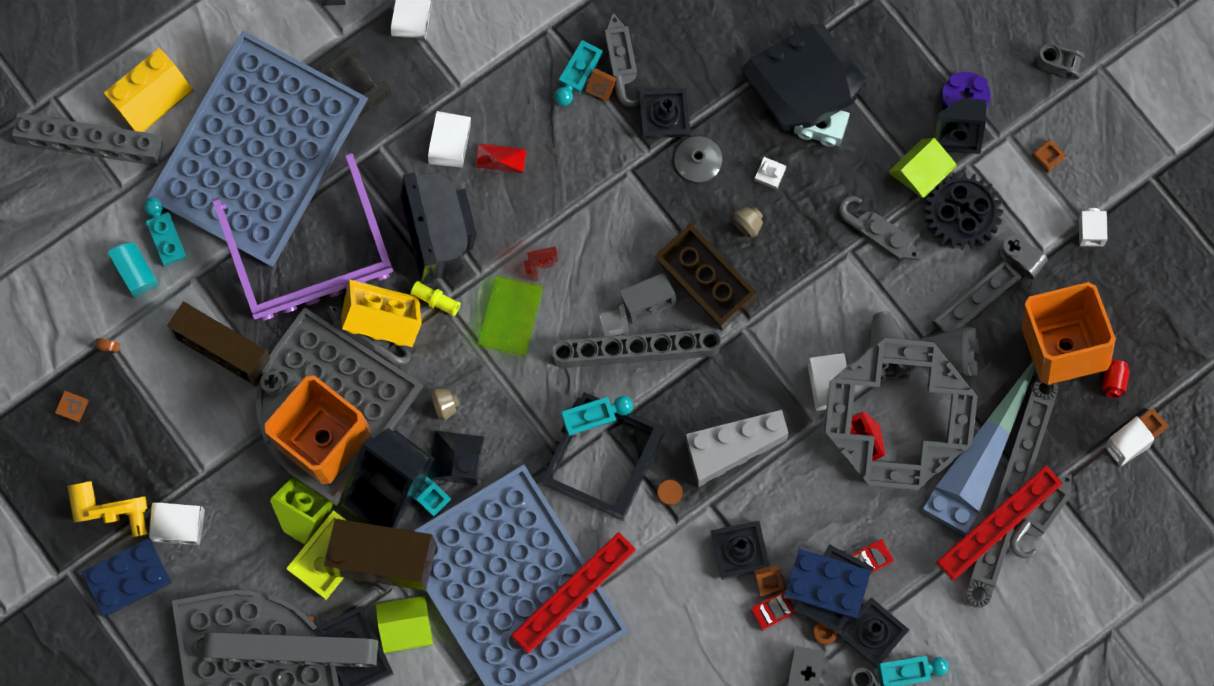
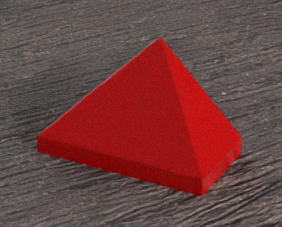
M479 144L476 168L523 173L527 150Z
M865 411L853 415L850 433L873 435L872 460L885 456L880 425Z

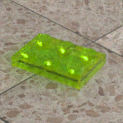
M496 275L478 346L526 358L544 287Z

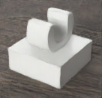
M764 157L754 181L777 190L786 166Z

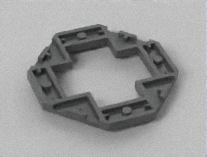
M883 337L829 381L824 432L869 486L919 490L936 473L941 472L953 462V459L972 446L978 396L933 341ZM882 363L930 367L927 391L951 394L946 442L922 440L919 464L872 460L874 436L850 433L855 385L880 387Z

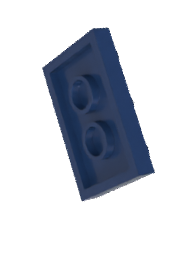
M150 538L82 572L104 617L172 583Z
M799 549L784 598L857 620L871 571Z

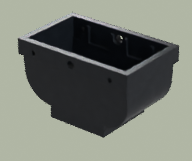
M414 172L404 174L400 199L420 282L423 285L433 283L434 279L450 276L459 270L463 263L465 252L473 249L477 233L466 188L456 190L449 178L438 173L416 175Z
M387 428L374 438L369 437L362 444L338 505L363 523L396 528L416 493L422 488L435 458L398 431H392L390 428Z

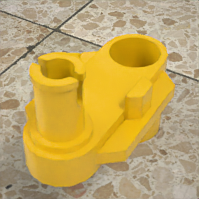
M92 481L67 486L74 523L102 517L104 523L120 520L119 514L126 513V515H129L132 537L139 536V530L140 536L148 534L143 513L146 512L145 509H148L146 497L96 506Z

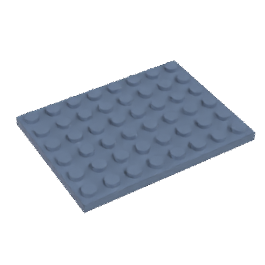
M242 30L147 198L155 197L159 199L161 205L167 210L226 241L212 199L219 197L221 204H226L227 208L224 209L237 248L273 267L368 98Z
M525 465L520 466L414 530L415 532L432 534L437 543L426 591L484 686H543L629 633L605 592L599 586L529 655L511 638L510 635L586 563Z

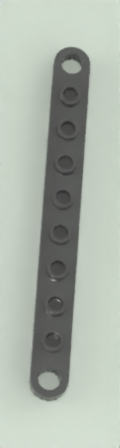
M1039 378L1035 381L993 511L1030 480L1058 393V383L1050 384L1052 393L1044 395L1039 390V385L1043 382ZM1013 529L976 561L966 591V600L972 607L982 608L990 602ZM974 589H982L986 594V598L981 602L975 601L972 598V591Z

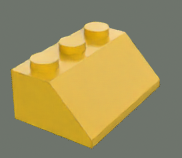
M158 48L106 90L104 95L108 103L133 131L144 132L194 90L175 64Z
M349 279L341 314L342 329L352 334L359 333L370 336L375 340L382 339L399 346L413 347L422 324L419 298Z

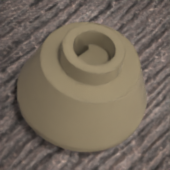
M744 207L733 213L732 221L745 236L752 238L758 235L762 227L763 221L761 218L763 215L755 207Z
M434 389L431 393V398L440 420L446 421L457 412L455 407L460 406L456 392L451 393L450 389Z

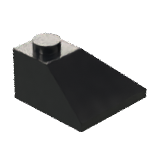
M961 98L937 114L934 138L946 152L981 154L986 125V100Z
M435 431L432 457L435 459L429 471V479L478 485L484 436Z

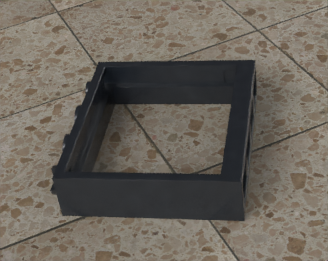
M584 392L581 398L577 397L572 408L599 400V398ZM631 412L627 415L614 413L616 420L650 434L618 506L615 507L554 479L574 435L568 436L565 425H563L561 432L564 435L560 442H555L551 450V454L554 456L550 464L545 463L540 475L543 477V485L624 521L665 434V427Z

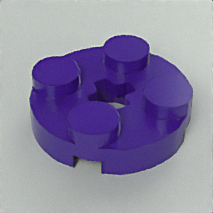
M972 72L954 73L950 76L942 91L944 107L948 108L963 98V96H959L960 93L969 91V94L973 96L969 97V99L986 100L987 109L990 101V89L984 77Z

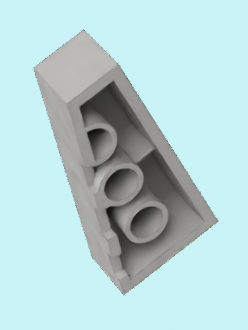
M782 410L686 434V445L698 488L713 478L725 474L726 471L738 465L740 466L754 456L760 455L786 441L788 429Z

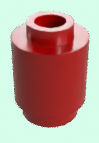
M1112 360L1109 368L1105 370L1101 390L1106 393L1107 397L1120 398V396L1126 394L1130 373L1126 362Z

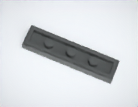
M1006 259L1003 260L937 316L932 323L941 333L964 328L1021 279V276Z

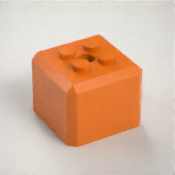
M1086 282L1028 297L1024 305L1021 329L1041 382L1049 385L1105 371L1109 368L1116 338L1096 285ZM1063 342H1068L1073 348L1065 351L1059 345Z
M315 375L306 376L265 423V433L274 446L321 484H331L361 449L362 444L371 437V428L363 414ZM320 433H329L330 438L326 443L320 444L317 442V437Z

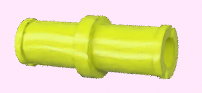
M419 281L414 284L411 290L412 296H416L429 303L431 308L437 307L452 316H455L460 308V302L447 297L441 290H434L421 284Z

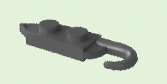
M612 14L608 27L604 30V37L611 73L613 77L617 78L615 82L616 94L619 102L624 106L636 107L639 105V99H628L624 86L631 83L637 75L629 28L624 26L615 14Z
M849 196L841 201L839 205L840 217L847 224L858 230L861 235L899 261L901 259L920 260V256L913 244L914 239L875 212H866L857 219L847 211V205L850 202L861 203V198Z
M333 306L328 307L327 312L334 322L333 326L393 365H405L410 361V352L404 346L400 348L404 353V357H398L388 350L390 341L375 340L370 336L359 333L352 334L343 330L341 322L342 309Z
M1071 474L1059 478L1063 483L1062 486L1025 517L1012 534L1010 548L1017 557L1030 558L1037 553V549L1023 552L1019 548V542L1025 533L1033 537H1040L1046 532L1073 494L1070 492Z

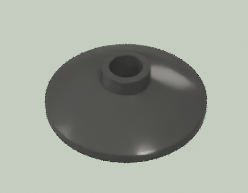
M701 136L691 137L684 140L676 149L674 156L675 167L678 173L690 182H706L714 178L720 171L722 153L718 145L712 140ZM699 153L703 158L697 160L694 158V155Z

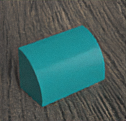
M136 243L122 244L108 251L110 258L134 299L159 285L157 278Z

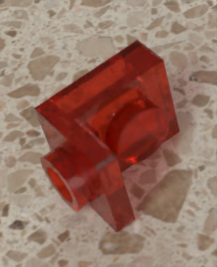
M556 246L528 252V260L524 261L526 274L532 275L533 281H537V266L548 268L553 266L555 262H558Z

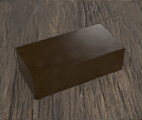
M691 223L655 255L656 261L722 330L727 328L759 298L752 286Z
M184 301L167 325L174 339L256 387L262 377L261 373L270 360L269 352Z
M335 519L324 568L331 576L426 591L437 543L433 535L428 533Z

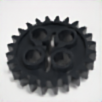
M963 172L962 178H958L957 174L953 173L951 181L946 176L943 179V184L939 183L936 186L937 190L933 189L929 192L931 197H926L925 203L930 206L924 207V213L929 215L925 217V222H932L928 230H936L934 238L942 236L943 245L950 241L951 249L957 243L960 244L961 250H964L965 244H968L971 250H973L975 242L983 246V238L990 241L992 238L991 233H997L998 228L995 225H1000L1002 219L998 217L1003 214V210L998 209L1002 205V200H995L999 194L998 191L990 192L993 186L992 183L987 186L983 185L984 177L978 182L976 181V174H973L971 179H968L966 172ZM960 191L965 195V198L957 199L953 193ZM982 204L986 210L983 212L977 211L974 205ZM963 208L967 209V212L964 214L960 213ZM949 211L953 217L946 219L941 215V212ZM964 223H969L973 226L974 229L972 231H966L962 228L961 225Z

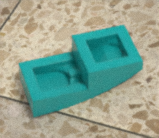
M426 477L422 488L416 493L414 500L434 517L451 498L437 484Z

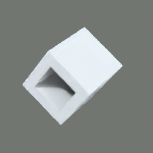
M1089 208L1082 211L1079 217V245L1104 246L1107 241L1106 211H1100L1097 208Z

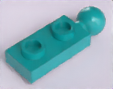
M583 40L580 42L559 78V83L564 85V87L558 88L554 93V100L558 105H569L573 100V90L581 93L603 55L602 50Z
M151 197L144 203V211L149 216H152V219L147 220L146 223L163 265L166 267L186 259L187 256L169 212L162 215L163 206L160 200Z
M619 396L613 404H610L609 398L606 397L562 411L560 414L568 436H572L615 422L614 413L619 415L629 414L633 409V402L628 396Z
M927 656L880 663L877 664L881 686H905L931 681L930 673L936 677H942L948 672L949 664L943 657H935L928 663Z

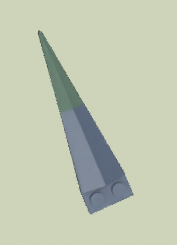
M1033 361L974 436L972 446L960 454L937 484L922 510L924 514L966 536L980 511L1035 371Z

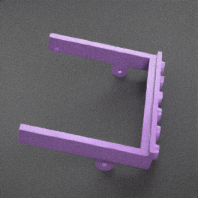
M352 152L345 154L347 161L344 162V165L350 168L382 262L260 304L256 303L224 209L227 208L226 204H221L219 197L212 199L254 320L258 318L260 321L271 319L274 317L273 313L281 310L283 313L294 311L297 309L296 305L306 302V305L317 303L320 301L319 297L328 294L329 297L340 295L343 293V289L347 288L349 279L366 284V281L374 278L376 281L390 277L389 273L393 272Z

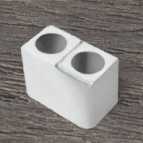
M396 0L391 24V36L425 41L433 0Z
M437 111L428 153L429 164L463 168L471 128V117Z
M844 353L808 359V371L816 411L826 409L829 381L847 367Z
M1136 416L1110 437L1105 448L1121 467L1150 448L1154 437L1144 423Z
M152 503L149 538L153 542L200 545L204 508L201 507L200 511V506Z

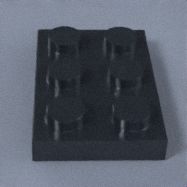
M830 544L823 555L870 570L871 573L874 569L869 564ZM798 602L794 610L838 635L848 618Z
M363 606L317 626L321 637L364 638L378 641ZM379 641L376 667L335 666L343 686H371L394 675Z

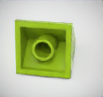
M935 138L920 140L889 170V174L924 198L957 165Z
M426 596L376 604L377 621L384 654L433 645Z

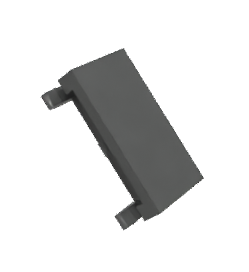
M665 273L620 291L623 305L632 324L677 305L675 292Z

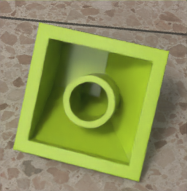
M294 477L270 500L283 532L303 544H306L320 528L334 505Z

